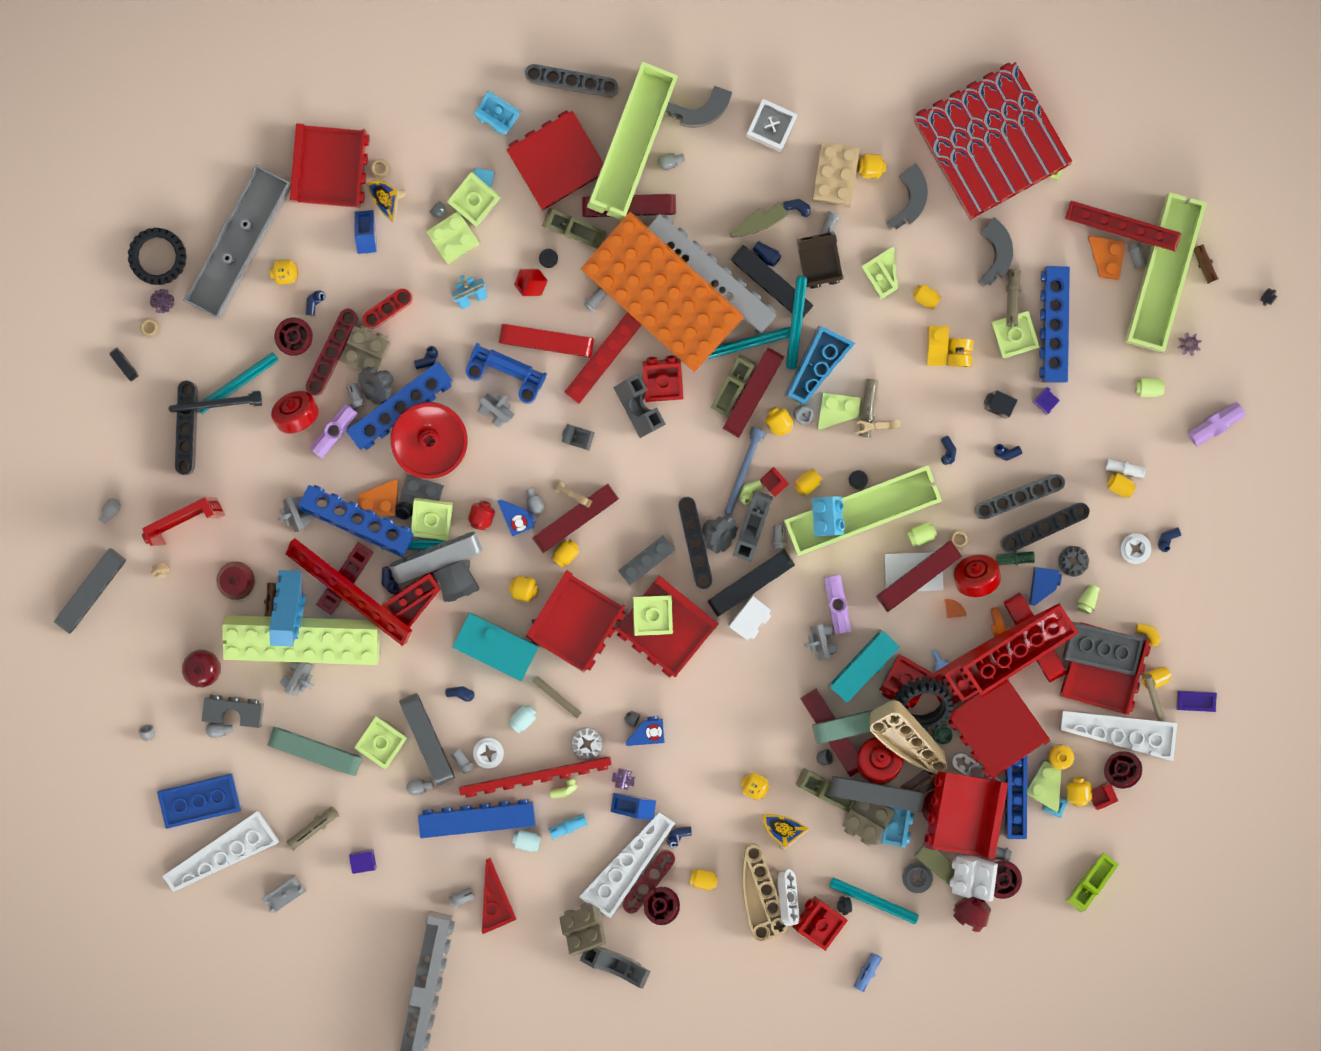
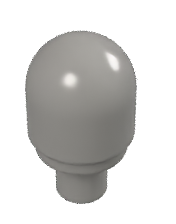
M674 153L662 155L658 159V166L663 170L675 168L677 163L685 161L684 155L679 154L675 156Z
M533 487L526 490L529 497L526 499V503L533 514H540L544 509L541 496L535 494Z
M109 499L104 504L101 510L103 514L99 521L105 524L109 518L112 519L116 516L121 508L120 502L117 499Z
M210 723L206 726V734L211 738L225 736V733L233 732V726L224 725V723Z
M421 779L411 780L406 786L407 792L410 795H420L426 793L427 789L434 788L433 781L425 782Z

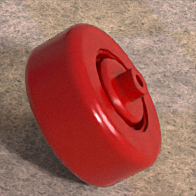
M295 391L286 394L275 403L271 411V418L278 430L283 433L293 434L308 428L316 420L319 408L311 394L306 391Z
M987 555L966 557L956 565L953 573L958 591L968 597L986 596L995 591L1001 582L998 563Z
M877 737L865 741L858 751V771L870 783H889L898 776L902 769L903 758L885 746Z

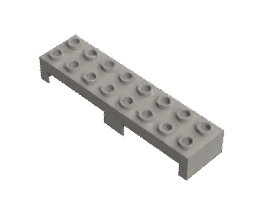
M255 165L252 171L254 173L230 218L224 222L217 235L218 240L189 294L186 293L183 301L219 320L223 316L290 191V182L258 165Z
M659 214L648 228L666 245L672 242L675 245L672 249L674 252L676 249H680L681 254L679 256L681 258L683 255H687L689 261L686 263L710 285L716 280L719 285L714 288L726 298V294L731 293L733 299L728 301L745 316V320L756 328L754 330L756 333L762 334L776 318V310L769 303L763 304L760 301L761 297L755 291L749 292L746 289L747 285L740 278L735 280L731 276L732 272L726 266L720 267L717 264V259L711 253L706 255L702 251L703 247L697 241L691 242L688 239V234L679 227L677 230L673 226L674 222L668 216L664 215L662 217Z
M431 911L426 917L425 923H427L419 964L416 968L414 986L411 988L407 1011L408 1016L400 1051H424L430 1043L431 1034L428 1033V1030H431L434 1024L435 1015H432V1011H435L438 1005L439 996H436V992L440 991L443 977H440V973L444 972L447 963L444 954H448L451 944L448 935L453 933L455 921H452L453 915ZM425 955L430 956V962H424L423 957ZM419 976H425L427 977V979L425 981H421L419 979ZM411 1014H419V1017L413 1019ZM412 1021L416 1023L414 1028L410 1027V1022ZM410 1030L415 1033L412 1038L407 1035V1032Z

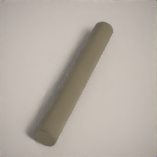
M1146 674L1144 679L1157 720L1163 721L1165 716L1152 675Z
M537 676L533 683L574 717L578 718L582 712Z

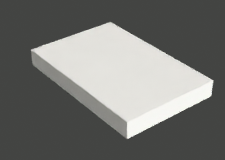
M934 552L884 554L885 589ZM943 571L917 591L944 590Z

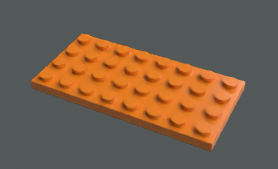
M631 212L626 215L581 267V270L693 372L703 364L745 317Z

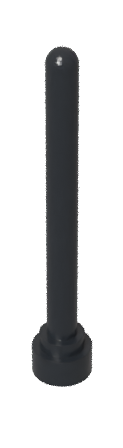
M252 391L248 396L170 405L168 410L173 413L248 403L255 407L262 406L260 391Z

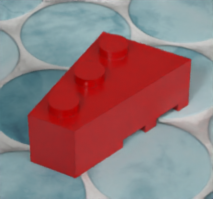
M430 572L383 601L382 606L410 628L437 595L441 587Z

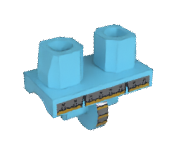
M461 275L462 281L455 284L458 290L451 293L454 302H457L462 309L471 305L468 296L475 294L478 301L487 298L483 279L475 282L473 276L465 279L464 275Z

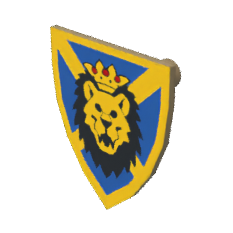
M373 180L367 183L368 191L377 208L390 221L394 222L397 200L406 196L405 190H398L393 185L382 180Z
M763 815V825L766 832L780 845L782 850H786L790 844L809 830L800 822L785 816Z

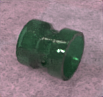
M937 725L936 729L932 730V737L937 743L945 745L952 740L953 733L946 725H941L940 727Z

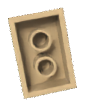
M828 142L821 143L812 197L813 202L844 207L851 206L860 152L859 147Z

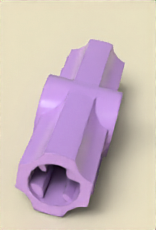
M1235 402L1223 411L1211 415L1204 420L1205 422L1188 432L1189 438L1195 446H1198L1211 437L1223 433L1230 425L1246 416L1243 408L1238 402Z
M345 403L310 446V449L323 459L358 416V413ZM335 425L338 427L339 433L336 436H331L329 429Z
M841 575L825 577L824 581L835 634L850 632L851 626ZM836 599H840L843 602V606L839 610H835L832 606L833 601Z

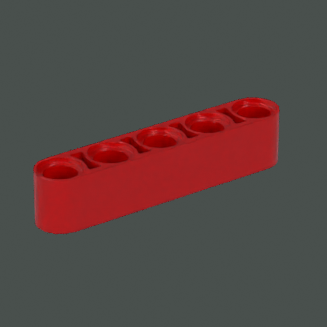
M501 324L498 343L591 358L594 338Z
M1020 592L1003 601L1015 625L1034 616ZM1054 650L1036 660L1049 683L1067 674Z

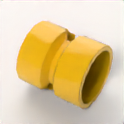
M949 338L948 350L951 351V354L948 355L947 366L972 367L973 356L970 355V352L973 351L974 340ZM958 349H964V353H957Z

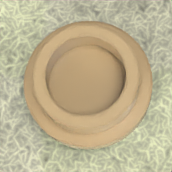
M377 159L371 164V173L376 178H384L390 172V166L384 159Z
M147 318L142 321L140 331L144 336L151 338L159 333L160 326L155 319Z
M955 530L950 534L949 541L951 540L957 549H962L968 544L969 538L963 530Z
M167 563L155 564L152 566L151 575L156 576V578L166 577L167 573L170 572V568L167 566Z

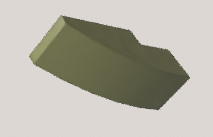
M780 202L765 214L759 208L731 231L729 235L734 238L758 233L779 223L789 213Z
M552 208L548 209L542 224L547 229L596 249L600 247L606 233L604 230Z
M741 354L738 355L711 406L713 410L728 417L756 362Z
M803 768L795 783L799 788L847 812L856 803L855 800L829 796L831 781L806 768Z
M924 843L914 856L950 885V880L955 873V869H952V862L937 849L931 850L924 847Z

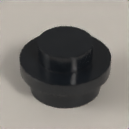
M545 249L539 255V262L545 268H552L558 262V255L552 249Z
M1268 288L1262 295L1260 301L1263 302L1264 306L1272 305L1278 296L1275 295L1277 292L1275 289Z
M861 470L853 471L849 476V484L854 489H862L868 483L866 473Z
M397 503L395 506L397 517L403 520L412 517L413 507L409 503Z
M841 896L839 901H837V908L844 916L852 912V903L849 897Z

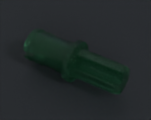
M1014 551V553L997 554L996 562L998 565L1015 564V566L1024 563H1035L1034 551L1019 553Z

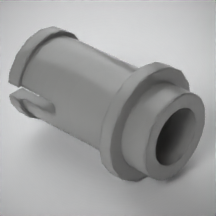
M828 211L827 215L825 214L826 219L820 233H826L827 230L828 232H833L836 222L839 221V215Z
M1140 243L1129 245L1128 252L1131 253L1134 268L1146 265L1141 249L1143 246H1140Z
M598 287L588 299H585L584 305L590 311L596 310L597 305L608 294Z
M358 383L346 386L351 400L350 406L353 409L364 406L363 402L365 400L361 397Z
M773 526V543H771L773 549H785V526Z
M462 749L451 755L459 766V771H462L463 774L473 769V763L468 761Z
M997 847L995 859L1010 861L1012 851L1008 850V848L1002 849Z
M468 888L457 894L452 893V896H449L452 906H457L458 908L460 904L474 899L471 889Z

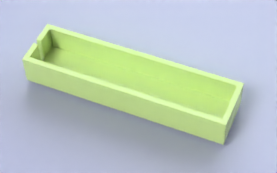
M645 62L641 63L587 208L602 214L604 211H608L607 216L620 221L626 217L678 78L677 75Z
M1171 192L1166 194L1157 226L1180 232L1182 235L1176 252L1151 245L1125 337V343L1160 353L1165 351L1207 205L1206 202L1192 198L1186 200L1185 196Z
M929 465L843 497L844 508L842 514L845 523L843 535L814 536L813 509L783 520L796 555L806 554L942 502L937 486H930L929 484L934 482Z
M226 615L222 624L224 640L223 660L377 665L380 656V628L369 620L301 618L299 638L295 639L294 647L270 646L269 628L271 617Z

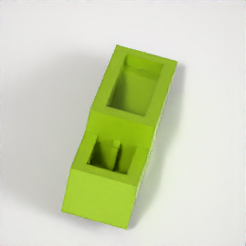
M1102 853L1070 893L1066 902L1080 913L1086 911L1119 864L1105 853Z

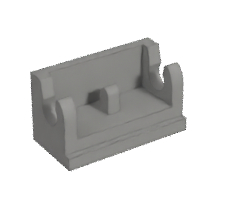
M295 875L261 900L269 906L271 913H275L306 892V889Z

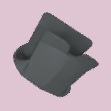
M461 560L440 570L438 569L433 574L440 581L444 602L456 601L458 598L469 596L479 590L477 582L469 571L470 560Z

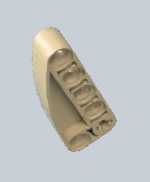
M892 700L870 713V731L890 750L911 764L929 772L938 774V771H946L945 751L902 703Z
M751 843L747 845L744 852L742 871L743 895L753 937L761 942L786 933L788 926L782 925V929L774 927L777 921L783 923L780 901L762 849L758 844ZM752 848H756L759 851L758 856L755 858L748 855L749 850ZM758 866L765 868V873L761 876L756 875L754 872ZM765 884L772 887L768 894L761 892V887ZM772 902L778 905V909L774 912L767 909L768 905ZM764 927L766 929L765 935L758 936L755 933L756 929Z

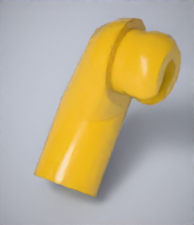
M1137 623L1136 632L1146 634L1149 638L1150 646H1158L1161 637L1155 627Z

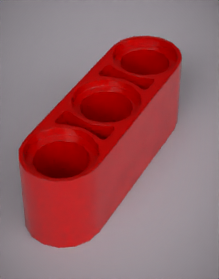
M406 289L397 290L363 315L364 325L370 329L378 328L407 308L413 301L412 294ZM402 293L408 294V301L405 303L399 302L398 299ZM386 304H391L393 307L392 312L389 314L383 312V307ZM370 315L377 317V321L373 325L367 323V318Z

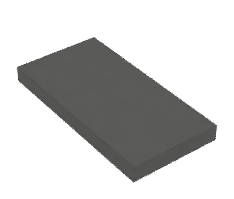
M1072 622L1079 633L1066 641L1062 659L1136 676L1144 638Z

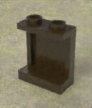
M834 231L796 239L802 273L807 278L806 287L815 289L821 287V284L829 283V285H834L844 279L836 243L837 238Z

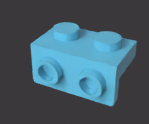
M489 90L473 114L477 116L479 121L493 126L496 132L506 134L513 127L521 111Z
M841 496L812 498L814 536L843 535L845 523L842 514L844 504Z
M890 807L896 813L885 830L881 843L905 848L906 843H910L911 832H908L909 824L912 825L914 813H911L909 810Z

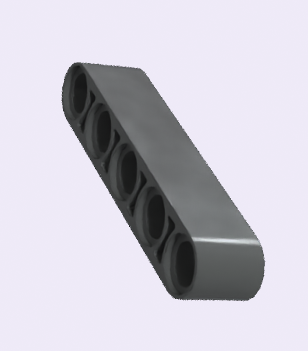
M531 64L525 70L527 81L535 85L608 98L614 97L618 92L617 81L610 77ZM537 70L539 76L532 79L529 77V72ZM549 74H557L558 79L555 82H550L547 79ZM568 77H575L577 79L576 84L568 85L566 83ZM588 80H594L596 86L589 89L585 86V83ZM611 83L615 86V89L612 92H607L604 90V86Z
M1059 474L1049 475L980 502L976 505L974 513L979 519H989L1062 490L1065 486V479ZM1054 477L1060 481V485L1057 488L1051 486V480ZM1036 484L1042 487L1040 495H1035L1033 492V487ZM1018 491L1024 494L1022 502H1017L1015 499V494ZM1000 498L1006 501L1004 509H1000L997 506V501ZM982 505L988 507L989 512L986 516H982L979 513V508Z
M110 548L59 613L54 623L68 634H71L122 568L126 559Z
M415 693L399 700L436 785L439 786L455 779L452 768L419 695Z
M832 776L829 796L915 812H922L925 793L837 776Z

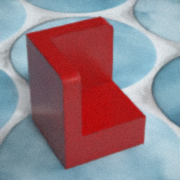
M520 269L514 285L522 296H541L548 280L539 269Z
M774 467L760 479V482L774 497L789 485Z
M1109 782L1092 789L1091 801L1096 810L1118 802L1114 789Z

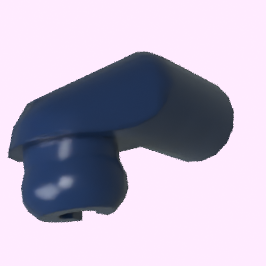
M801 199L783 202L786 211L796 209L802 217H808L811 214L810 205Z
M429 346L426 349L427 352L424 358L414 360L416 370L434 365L438 357L436 347Z
M1178 527L1161 534L1158 541L1159 550L1162 552L1170 550L1171 540L1181 536Z
M382 567V586L389 593L396 594L399 591V585L391 577L390 568Z
M464 686L446 688L445 690L446 697L448 698L458 697L463 701L470 702L475 697L474 691Z
M691 826L674 828L667 837L668 846L676 848L682 837L692 836Z

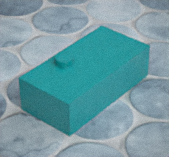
M470 612L452 648L522 681L539 646Z
M879 630L828 686L848 703L869 679L885 666L886 661L900 646L884 631Z

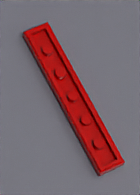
M1072 200L1065 219L1173 252H1176L1182 233Z

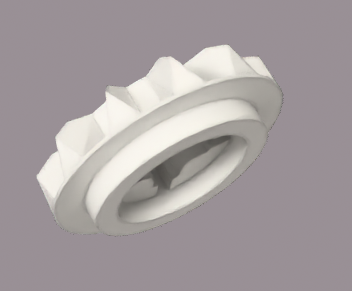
M1142 534L1128 535L1123 539L1120 546L1121 555L1127 562L1132 564L1145 562L1151 554L1150 541ZM1140 543L1138 549L1141 553L1135 552L1130 555L1133 549L1129 544L1137 545Z
M581 729L572 739L573 751L580 758L590 759L596 757L602 749V738L593 729ZM582 737H584L587 741L594 739V741H592V743L590 744L592 751H590V749H588L587 747L580 749V747L584 743Z
M484 738L475 745L473 756L479 766L490 769L501 763L504 757V749L501 743L494 738ZM486 745H488L490 750L497 751L491 755V761L488 756L480 755L486 752Z

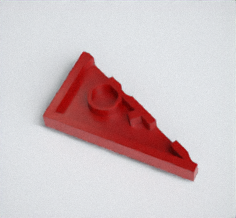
M491 857L486 859L482 934L517 920Z

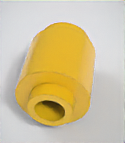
M924 283L922 286L917 285L912 293L915 296L913 300L927 309L931 308L934 310L942 298L938 295L937 291Z
M812 468L794 481L796 484L794 488L801 496L803 494L807 496L820 485L819 482L823 479Z
M1119 473L1111 474L1106 482L1108 490L1123 498H1130L1136 489V485L1133 484L1132 480Z
M571 539L569 541L564 540L553 553L552 559L564 568L579 553L577 550L579 546Z
M1157 667L1144 673L1142 676V684L1146 689H1148L1144 679L1146 674L1152 675L1156 689L1168 684L1171 680V673L1166 667Z
M698 868L697 870L692 869L689 884L694 885V888L712 891V888L717 886L718 877L715 876V872Z

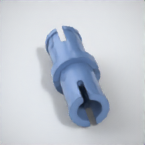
M871 953L867 963L861 968L860 971L862 972L853 985L862 992L865 991L870 979L874 978V972L882 960L877 954Z

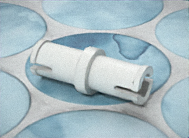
M1108 458L1105 470L1121 473L1123 476L1130 475L1144 479L1146 467L1129 464L1130 462L1128 461L1124 463Z

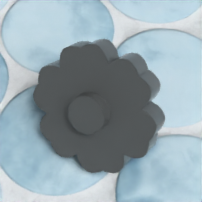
M368 366L358 374V383L362 386V393L367 399H371L374 404L381 405L391 397L390 386L393 383V377L389 371L377 372L375 367Z
M728 515L719 516L716 520H707L702 528L706 536L705 541L708 542L707 548L715 553L726 551L731 546V540L736 537L738 530L735 526L736 520Z

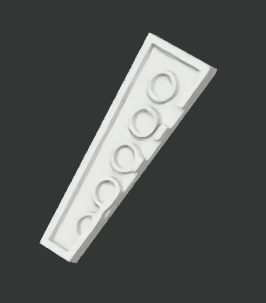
M1062 711L1060 730L1166 760H1174L1177 723Z
M258 810L163 875V878L172 891L175 892L263 851L280 841Z
M659 812L581 893L579 898L600 908V912L611 919L675 822Z

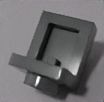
M567 424L562 433V442L589 451L595 432Z

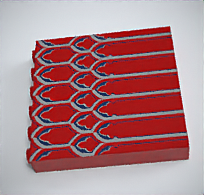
M1016 62L1004 64L1000 67V71L986 74L983 80L978 83L976 81L971 82L966 86L967 89L961 92L959 90L949 95V99L945 101L941 99L935 102L932 108L929 110L922 109L914 117L916 127L969 220L1072 164L1071 157Z

